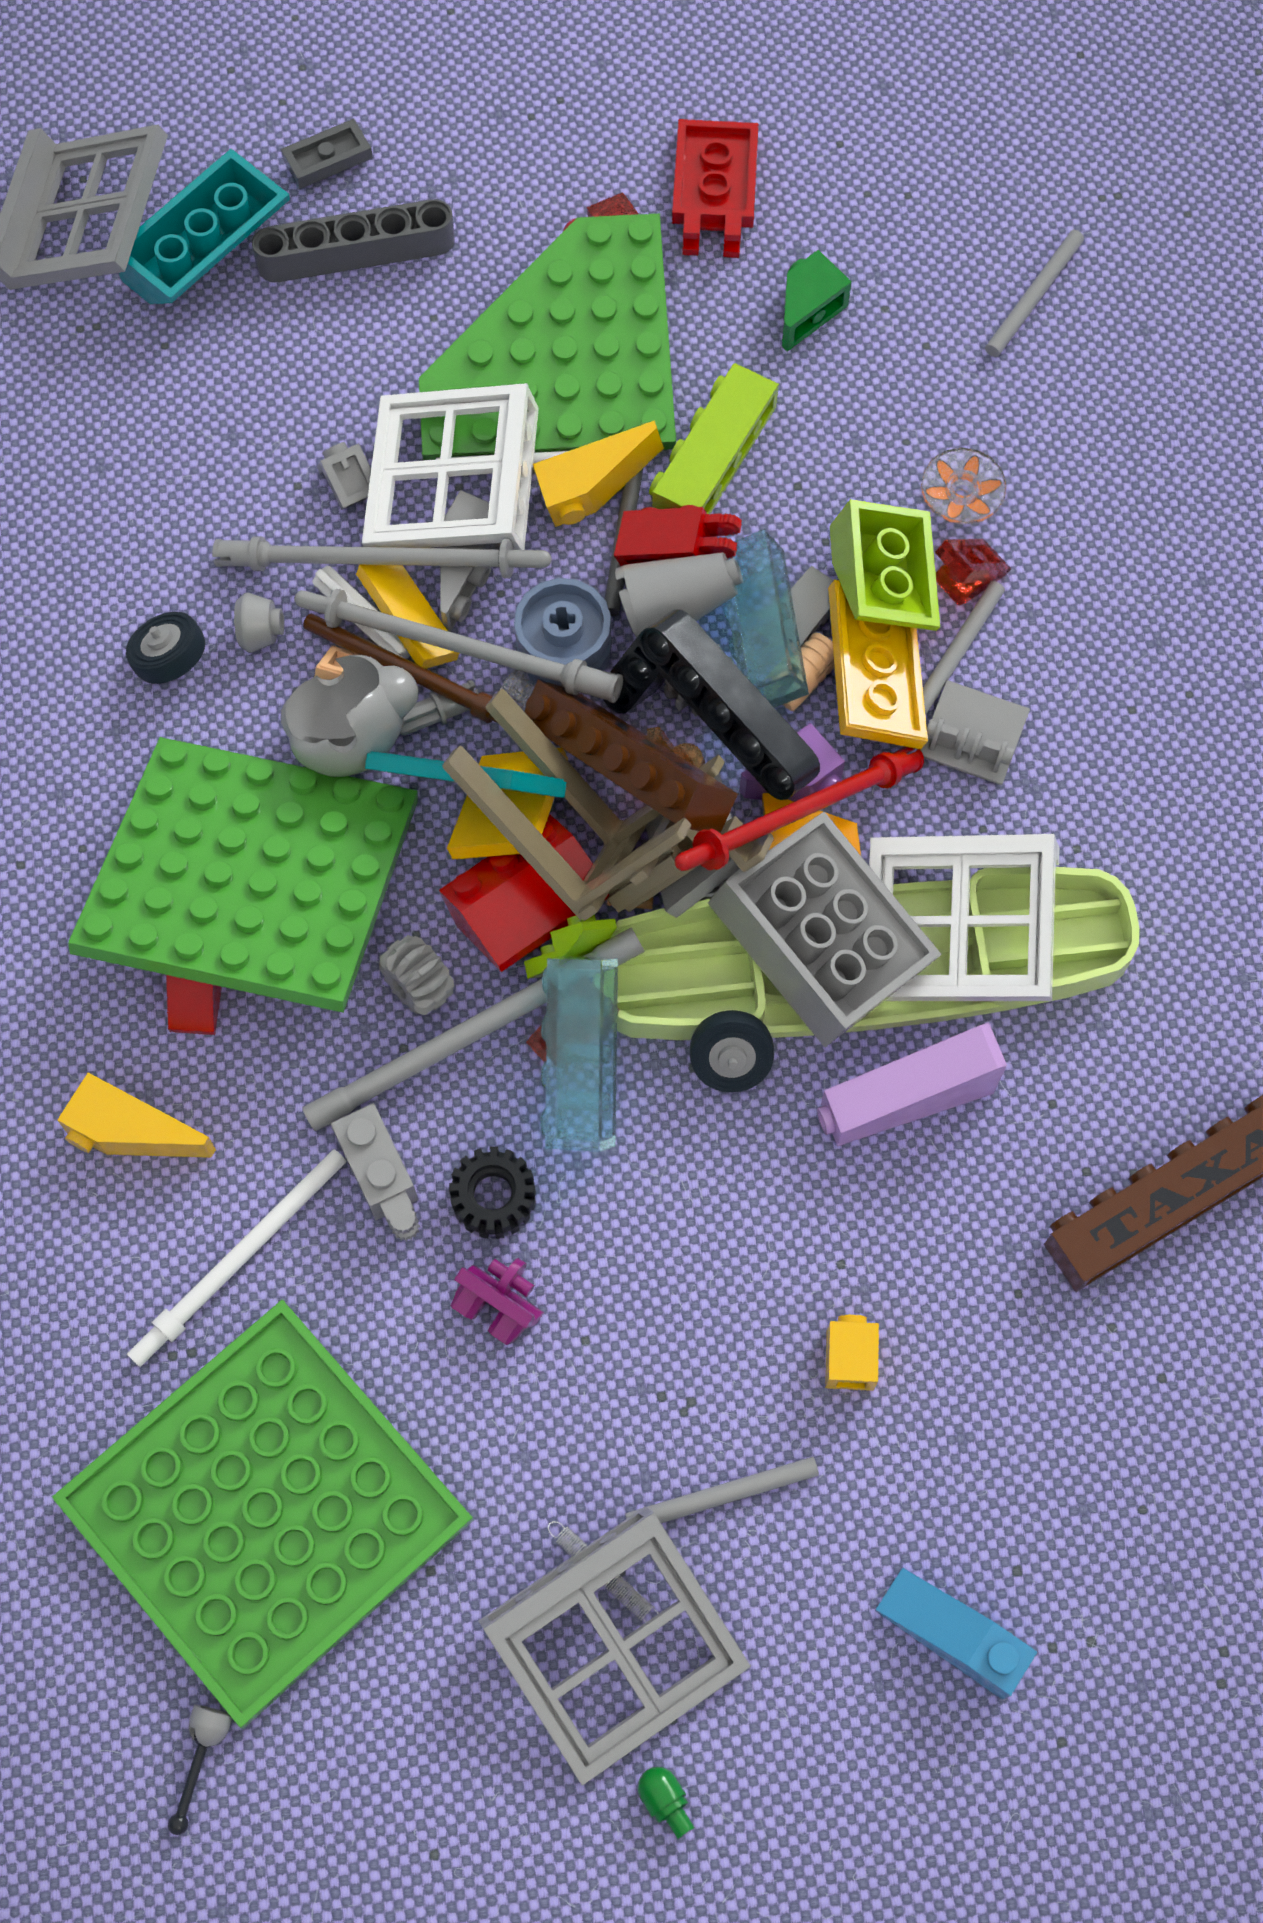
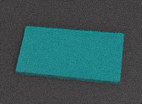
M370 751L366 756L365 769L456 783L444 770L443 763L445 761ZM481 766L500 789L565 797L567 782H564V779Z

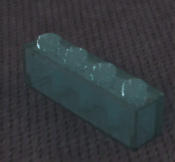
M762 529L734 541L737 543L736 556L733 558L738 563L743 583L737 585L738 595L723 604V611L726 620L731 626L732 638L729 639V649L737 663V667L775 708L808 695L809 692L784 549L765 529Z
M575 956L547 958V967L542 975V988L547 995V1014L543 1017L541 1026L542 1038L546 1042V1061L541 1070V1083L543 1088L546 1089V1108L543 1110L540 1120L541 1132L545 1136V1149L600 1152L616 1146L618 958Z

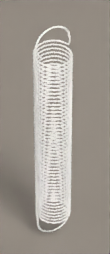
M568 1527L564 1528L565 1532L556 1541L560 1546L562 1545L563 1550L567 1547L565 1551L574 1542L576 1544L579 1541L569 1553L571 1556L575 1552L578 1553L584 1546L587 1547V1544L583 1540L581 1541ZM579 1544H580V1546L583 1545L580 1549H579V1547H578V1548L575 1550V1548H576ZM620 1575L616 1576L615 1579L609 1584V1586L606 1589H608L614 1581L616 1583L619 1580L615 1587L619 1583L620 1585L614 1590V1592L619 1587L621 1589L624 1586V1588L619 1592V1594L624 1589L625 1591L619 1596V1598L624 1593L626 1595L629 1592V1594L624 1598V1600L629 1595L630 1597L633 1595L630 1601L633 1598L634 1600L629 1604V1606L633 1602L635 1604L639 1600L635 1607L638 1604L639 1606L634 1610V1612L639 1607L641 1609L644 1606L640 1613L643 1610L644 1612L639 1616V1618L644 1613L646 1615L652 1609V1604L648 1603L649 1601H647L645 1597L643 1598V1596H641L639 1592L637 1593V1590L635 1591V1589H633L634 1587H632L630 1583L628 1584V1582H626L624 1578L622 1579Z

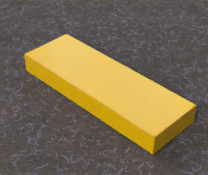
M403 565L358 566L356 576L382 613L447 631ZM398 636L414 662L426 669L456 661L460 654Z

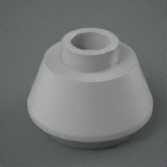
M244 593L236 600L234 626L239 647L248 653H253L274 644L277 635L284 634L283 610L281 608L276 609L273 600L252 593Z

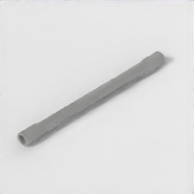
M629 928L596 946L592 952L345 1087L336 1088L303 1106V1112L316 1132L351 1113L354 1108L596 975L610 971L645 951L633 929Z

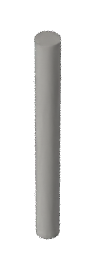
M1070 231L987 343L985 350L989 355L998 357L1072 258L1084 241V236L1080 231Z
M995 581L989 583L923 686L925 715L1005 592V588L1000 583Z
M809 1457L657 1503L647 1508L655 1513L660 1523H665L819 1476L814 1457ZM641 1509L625 1513L626 1519Z

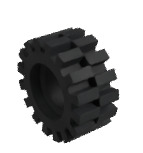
M490 1147V1152L483 1153L480 1148L474 1150V1157L469 1159L466 1155L460 1160L461 1167L459 1169L454 1168L452 1172L453 1180L452 1183H449L450 1201L459 1223L462 1222L465 1229L470 1233H473V1231L479 1232V1237L488 1239V1234H495L496 1239L504 1238V1233L511 1231L513 1235L519 1231V1225L522 1222L526 1225L530 1219L531 1210L534 1211L536 1190L531 1169L528 1170L527 1164L522 1157L519 1159L515 1158L514 1152L508 1149L505 1150V1153L499 1152L498 1147ZM496 1176L508 1182L512 1190L511 1197L501 1208L486 1209L477 1203L474 1192L481 1180Z

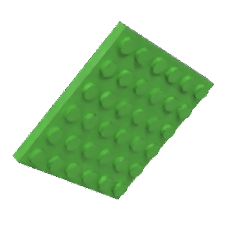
M159 737L68 941L70 954L344 1013L418 803V790L350 776L330 777L302 766Z
M283 1299L52 1496L62 1511L241 1729L250 1724L474 1521L468 1511Z

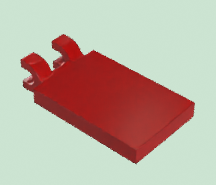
M678 119L672 224H684L682 255L699 256L700 230L724 231L723 257L739 258L741 227L753 228L759 123Z

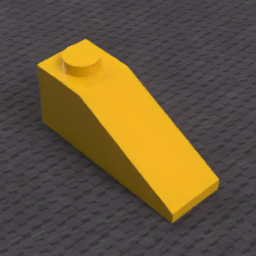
M655 420L533 464L547 510L555 527L563 524H576L582 521L585 516L596 513L664 449Z
M90 1073L86 1074L57 1119L67 1132L65 1140L86 1153H90L91 1149L95 1148L106 1155L211 1158L216 1151L212 1141L205 1134Z

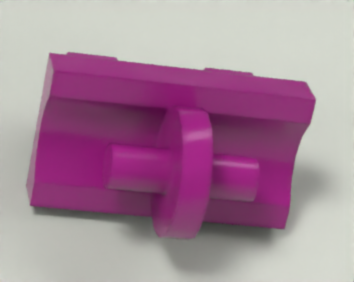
M519 1258L515 1259L509 1267L496 1259L491 1262L487 1271L499 1278L500 1281H497L475 1265H471L468 1269L462 1267L454 1279L460 1285L451 1303V1308L464 1317L473 1320L476 1319L485 1303H489L499 1310V1313L487 1331L506 1345L512 1344L526 1328L537 1325L544 1314L539 1308L512 1291L514 1288L525 1297H528L535 1286L521 1277L527 1263Z

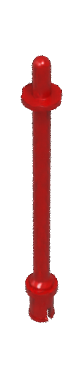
M905 746L893 753L882 752L873 756L868 769L724 834H720L715 829L701 830L694 836L693 847L679 853L675 857L674 865L680 871H688L699 865L709 871L724 868L728 863L729 852L874 785L885 789L897 785L902 777L922 769L924 765L923 753L918 749L911 754H907L914 751L915 748Z

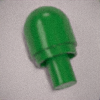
M657 1766L647 1769L638 1781L637 1790L639 1798L652 1818L655 1817L658 1824L666 1820L676 1838L680 1839L695 1828L683 1809L688 1804L685 1798L686 1793L675 1775L667 1768Z

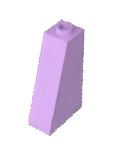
M988 1022L824 1090L821 1102L822 1107L817 1108L818 1118L826 1135L832 1133L838 1147L992 1095L999 1084L1007 1064Z

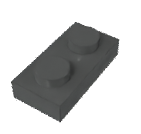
M354 118L281 149L283 161L299 189L373 159L371 146Z

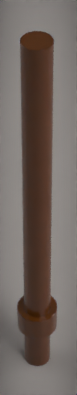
M312 613L306 616L303 623L305 630L357 655L372 657L382 666L403 668L412 675L418 685L469 709L473 717L486 723H491L492 721L498 723L486 710V705L493 697L486 692L477 694L339 626L336 628L327 627L325 619Z

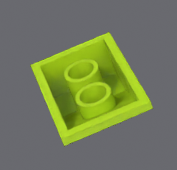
M850 499L829 527L832 564L855 620L937 631L941 626L930 511Z

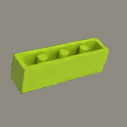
M733 363L725 377L720 375L711 389V400L706 408L699 407L695 412L690 424L691 431L685 440L679 439L675 444L669 459L670 465L665 473L659 471L654 477L649 489V495L652 496V507L668 509L680 508L684 505L703 507L707 514H711L776 409L779 384L736 363Z

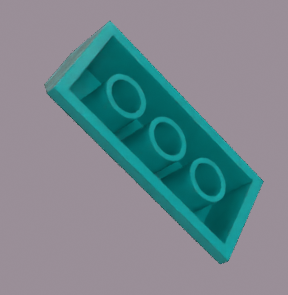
M230 148L139 227L126 270L119 273L121 281L149 304L173 303L290 200L289 193Z

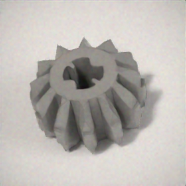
M407 935L402 940H397L387 947V951L379 957V970L384 975V981L391 987L392 993L396 994L402 1004L407 1005L411 1012L426 1015L430 1011L442 1006L446 999L453 994L454 980L449 975V969L443 964L441 957L437 956L433 951L431 945L425 944L422 938Z

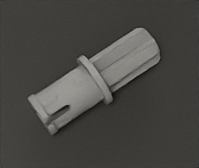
M469 680L461 685L479 694L477 689L474 690L476 687L473 680ZM430 692V698L417 702L404 717L400 734L406 736L438 722L442 726L446 725V719L469 711V709L439 694L436 695V693Z

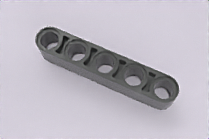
M438 199L268 226L257 231L252 238V248L259 275L269 282H284L438 256L451 250L455 243L452 210L446 202Z

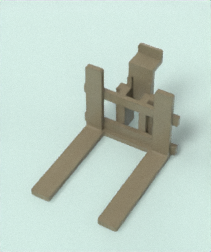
M500 689L494 694L486 705V710L545 776L564 779V782H567L564 798L604 842L602 850L584 881L462 746L453 750L443 763L444 770L580 920L583 919L585 921L597 913L608 894L607 900L618 913L624 909L630 912L693 870L680 871L674 865L675 857L679 853L693 847L694 836L699 832L690 829L691 824L686 818L673 823L666 817H663L653 837L632 851L646 825L661 814L646 804L625 820H620L504 689ZM717 755L699 769L714 778L719 774L725 761L720 755ZM735 815L725 822L720 834L743 825V823ZM769 833L730 851V858L743 872L748 871L765 859L773 842V835Z

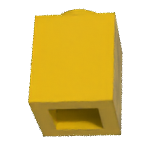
M849 1314L838 1316V1321H830L826 1330L825 1388L874 1391L878 1383L879 1323H867V1317L862 1315Z

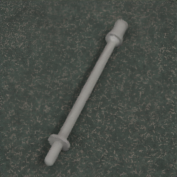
M253 536L250 541L216 539L212 549V556L220 557V559L214 560L216 567H251L253 571H264L271 563L499 567L502 577L510 579L514 568H545L550 565L552 560L550 553L544 550H514L513 542L510 538H504L499 549L281 546L270 545L262 536Z
M335 589L331 593L330 598L301 590L294 597L297 606L325 614L324 619L327 627L336 628L342 620L350 621L559 681L565 688L566 693L571 695H578L581 692L614 703L618 700L622 690V675L588 667L586 661L574 659L572 662L564 665L347 603L345 590Z

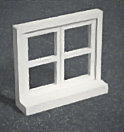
M528 384L381 396L362 536L363 546L436 548L500 543L501 545L504 538H510L513 542L514 550H524L539 407ZM499 412L494 455L451 458L456 415ZM445 416L440 459L398 462L404 419ZM492 474L488 518L444 521L449 477ZM438 478L433 522L390 525L395 481Z
M1055 835L870 838L869 866L892 894L894 870L953 869L951 916H911L919 927H951L949 975H916L885 1001H1052L1056 865H1059L1060 849ZM1031 867L1029 915L969 916L971 868ZM1029 926L1028 975H967L968 927Z

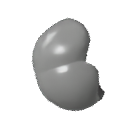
M349 655L336 658L335 660L343 668V672L339 677L325 680L315 676L302 683L288 697L281 709V724L289 737L292 753L302 765L319 774L330 777H346L369 770L365 769L367 753H370V751L388 753L391 750L403 727L404 717L418 700V685L409 672L397 666H382L377 660L366 655Z

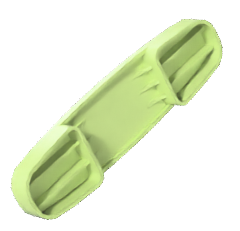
M1031 867L984 868L978 870L970 879L969 916L1029 915ZM1056 867L1052 1001L1111 986L1123 976L1139 946V922L1136 907L1129 890L1117 877L1100 869ZM952 880L893 885V896L910 916H951ZM710 899L698 901L677 918L666 912L665 908H661L616 922L617 928L611 938L632 928L645 952L610 971H605L595 976L597 998L602 1015L614 1030L630 1038L691 1040L695 1029L707 1017L722 1011L737 1010L747 1012L760 1019L768 1028L772 1038L814 1036L808 1026L709 906L708 902ZM1029 926L968 927L967 975H1028ZM920 927L942 955L917 975H949L951 927ZM884 1001L845 1033L942 1022L1050 1001Z

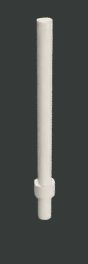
M333 1149L170 1311L164 1309L151 1322L154 1327L127 1355L141 1367L167 1340L172 1343L186 1329L183 1325L347 1162L345 1158Z

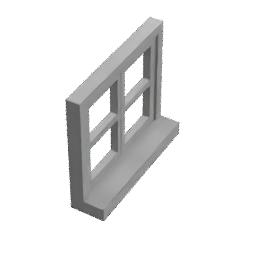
M157 124L56 144L41 128L28 130L0 213V281L9 290L125 272L168 137L166 132ZM136 154L125 190L96 196L107 159ZM93 162L82 199L54 204L65 168L67 166ZM118 210L106 249L77 253L89 215ZM75 218L63 256L35 260L47 222Z
M647 1507L642 1508L478 1620L582 1786L751 1667L655 1513ZM649 1554L678 1601L625 1638H622L594 1592ZM579 1603L607 1647V1650L551 1688L522 1641ZM685 1611L714 1657L658 1695L630 1651V1648ZM615 1660L643 1704V1707L587 1745L558 1698Z

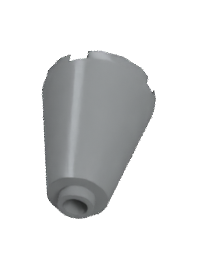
M723 552L627 564L616 568L615 572L616 580L625 578L627 589L619 591L627 619L636 638L641 631L672 610H683L692 616L695 621H698L738 595L737 585L743 583L742 574L736 559L728 560Z

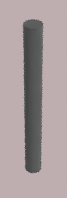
M643 469L623 487L604 598L611 616H618L620 613L621 598L619 591L624 589L625 583L624 577L616 580V568L621 565L615 559L614 551L623 511L637 510Z

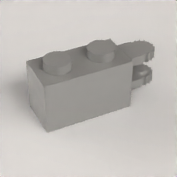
M370 1104L330 1123L375 1221L385 1217L390 1229H393L392 1233L400 1241L405 1240L407 1242V1240L417 1237L416 1234L419 1233L418 1228H420L412 1205V1203L418 1201L415 1187L375 1104Z

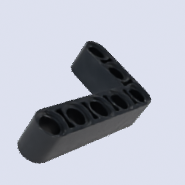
M672 610L641 631L610 671V673L623 676L622 690L618 700L611 703L603 699L611 710L619 714L627 713L657 692L667 680L760 785L776 799L787 800L814 780L820 772V763L814 751L693 617L683 610Z

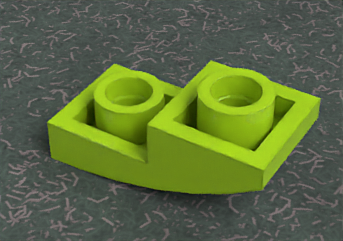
M595 914L585 921L583 919L580 920L577 916L568 918L567 927L550 932L553 944L541 947L542 955L524 961L527 979L546 977L592 952L596 946L611 938L617 928L615 919L596 920Z

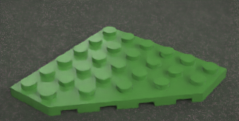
M660 213L576 218L419 377V392L527 383L539 407L534 453L570 451L654 420L664 447L663 450L673 449L676 444ZM499 412L456 415L452 457L494 455ZM445 416L421 418L423 461L440 458Z

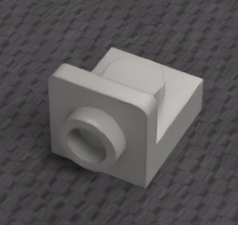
M342 442L323 451L322 454L325 459L321 460L316 467L320 474H324L341 510L367 499L371 467L359 443L348 448L346 443Z

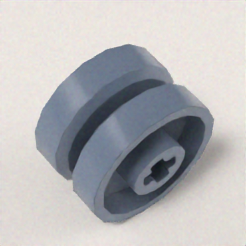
M556 578L541 582L525 593L516 607L514 619L516 651L564 665L572 662L574 659L586 661L588 667L605 671L610 662L612 647L611 615L606 600L594 587L576 579ZM524 672L535 684L539 679L563 687L559 681Z

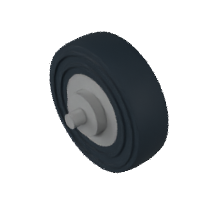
M183 612L163 613L146 621L133 633L126 646V658L132 670L143 681L152 684L170 682L183 676L197 664L205 649V638L196 621L188 614Z
M728 1010L707 1017L695 1029L690 1042V1061L695 1074L705 1085L721 1092H741L758 1085L770 1072L774 1060V1044L768 1028L760 1019L743 1011Z

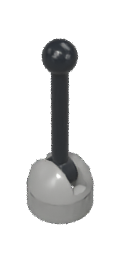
M194 1704L188 1730L191 1738L198 1745L177 1812L168 1821V1829L174 1835H181L188 1829L189 1822L186 1815L208 1747L219 1744L227 1735L232 1722V1718L227 1712Z

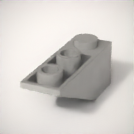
M460 490L446 513L444 521L488 518L489 502ZM500 543L440 548L499 549ZM440 566V610L442 623L447 631L451 632L457 621H464L471 607V596L477 586L482 588L489 578L491 567Z

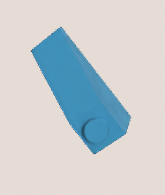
M904 1568L900 1570L875 1609L881 1616L1002 1700L1012 1695L1038 1653L991 1619Z

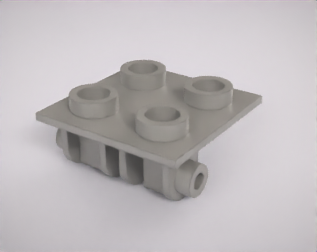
M947 680L932 720L930 719L926 729L928 742L920 750L927 760L1002 785L1030 708Z

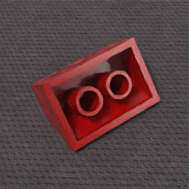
M549 815L542 833L543 837L584 881L593 865L592 861L576 838L552 815ZM521 854L486 857L439 889L457 928L500 972H503L551 938L550 932L567 927V919L576 916Z

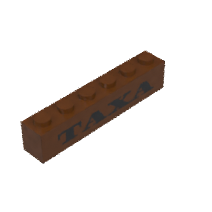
M537 680L532 694L527 700L524 712L548 739L673 823L686 818L691 824V830L715 829L721 833L738 793L581 693L571 695L566 693L565 688L562 686Z
M1263 1095L1244 1108L1247 1115L1235 1122L1230 1117L1222 1119L1205 1132L1209 1138L1196 1146L1191 1140L1184 1142L1167 1155L1170 1160L1168 1163L1158 1169H1155L1152 1163L1148 1164L1128 1178L1131 1183L1130 1186L1118 1193L1111 1187L1089 1202L1092 1207L1089 1211L1077 1217L1074 1211H1071L1050 1225L1053 1232L1044 1243V1246L1075 1292L1083 1289L1263 1178Z

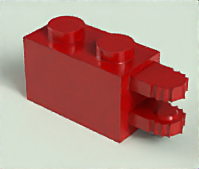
M684 505L680 508L668 509L645 507L641 510L623 511L614 557L621 566L722 552L726 555L727 559L736 556L737 543L731 540V538H717V536H733L740 533L742 519L731 513L707 514L703 507Z

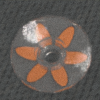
M960 447L945 450L931 459L923 471L921 490L925 503L936 515L949 522L972 524L982 522L997 512L1004 502L1007 483L1003 470L992 457L979 450ZM962 490L965 491L968 495H959L956 493V491Z

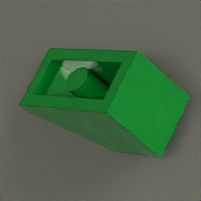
M819 250L806 259L801 258L794 262L787 272L782 347L787 352L849 305L852 281Z

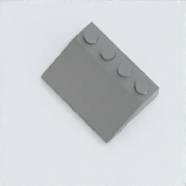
M824 811L770 849L763 861L746 872L739 871L725 881L708 902L709 906L824 1047H827L942 955Z

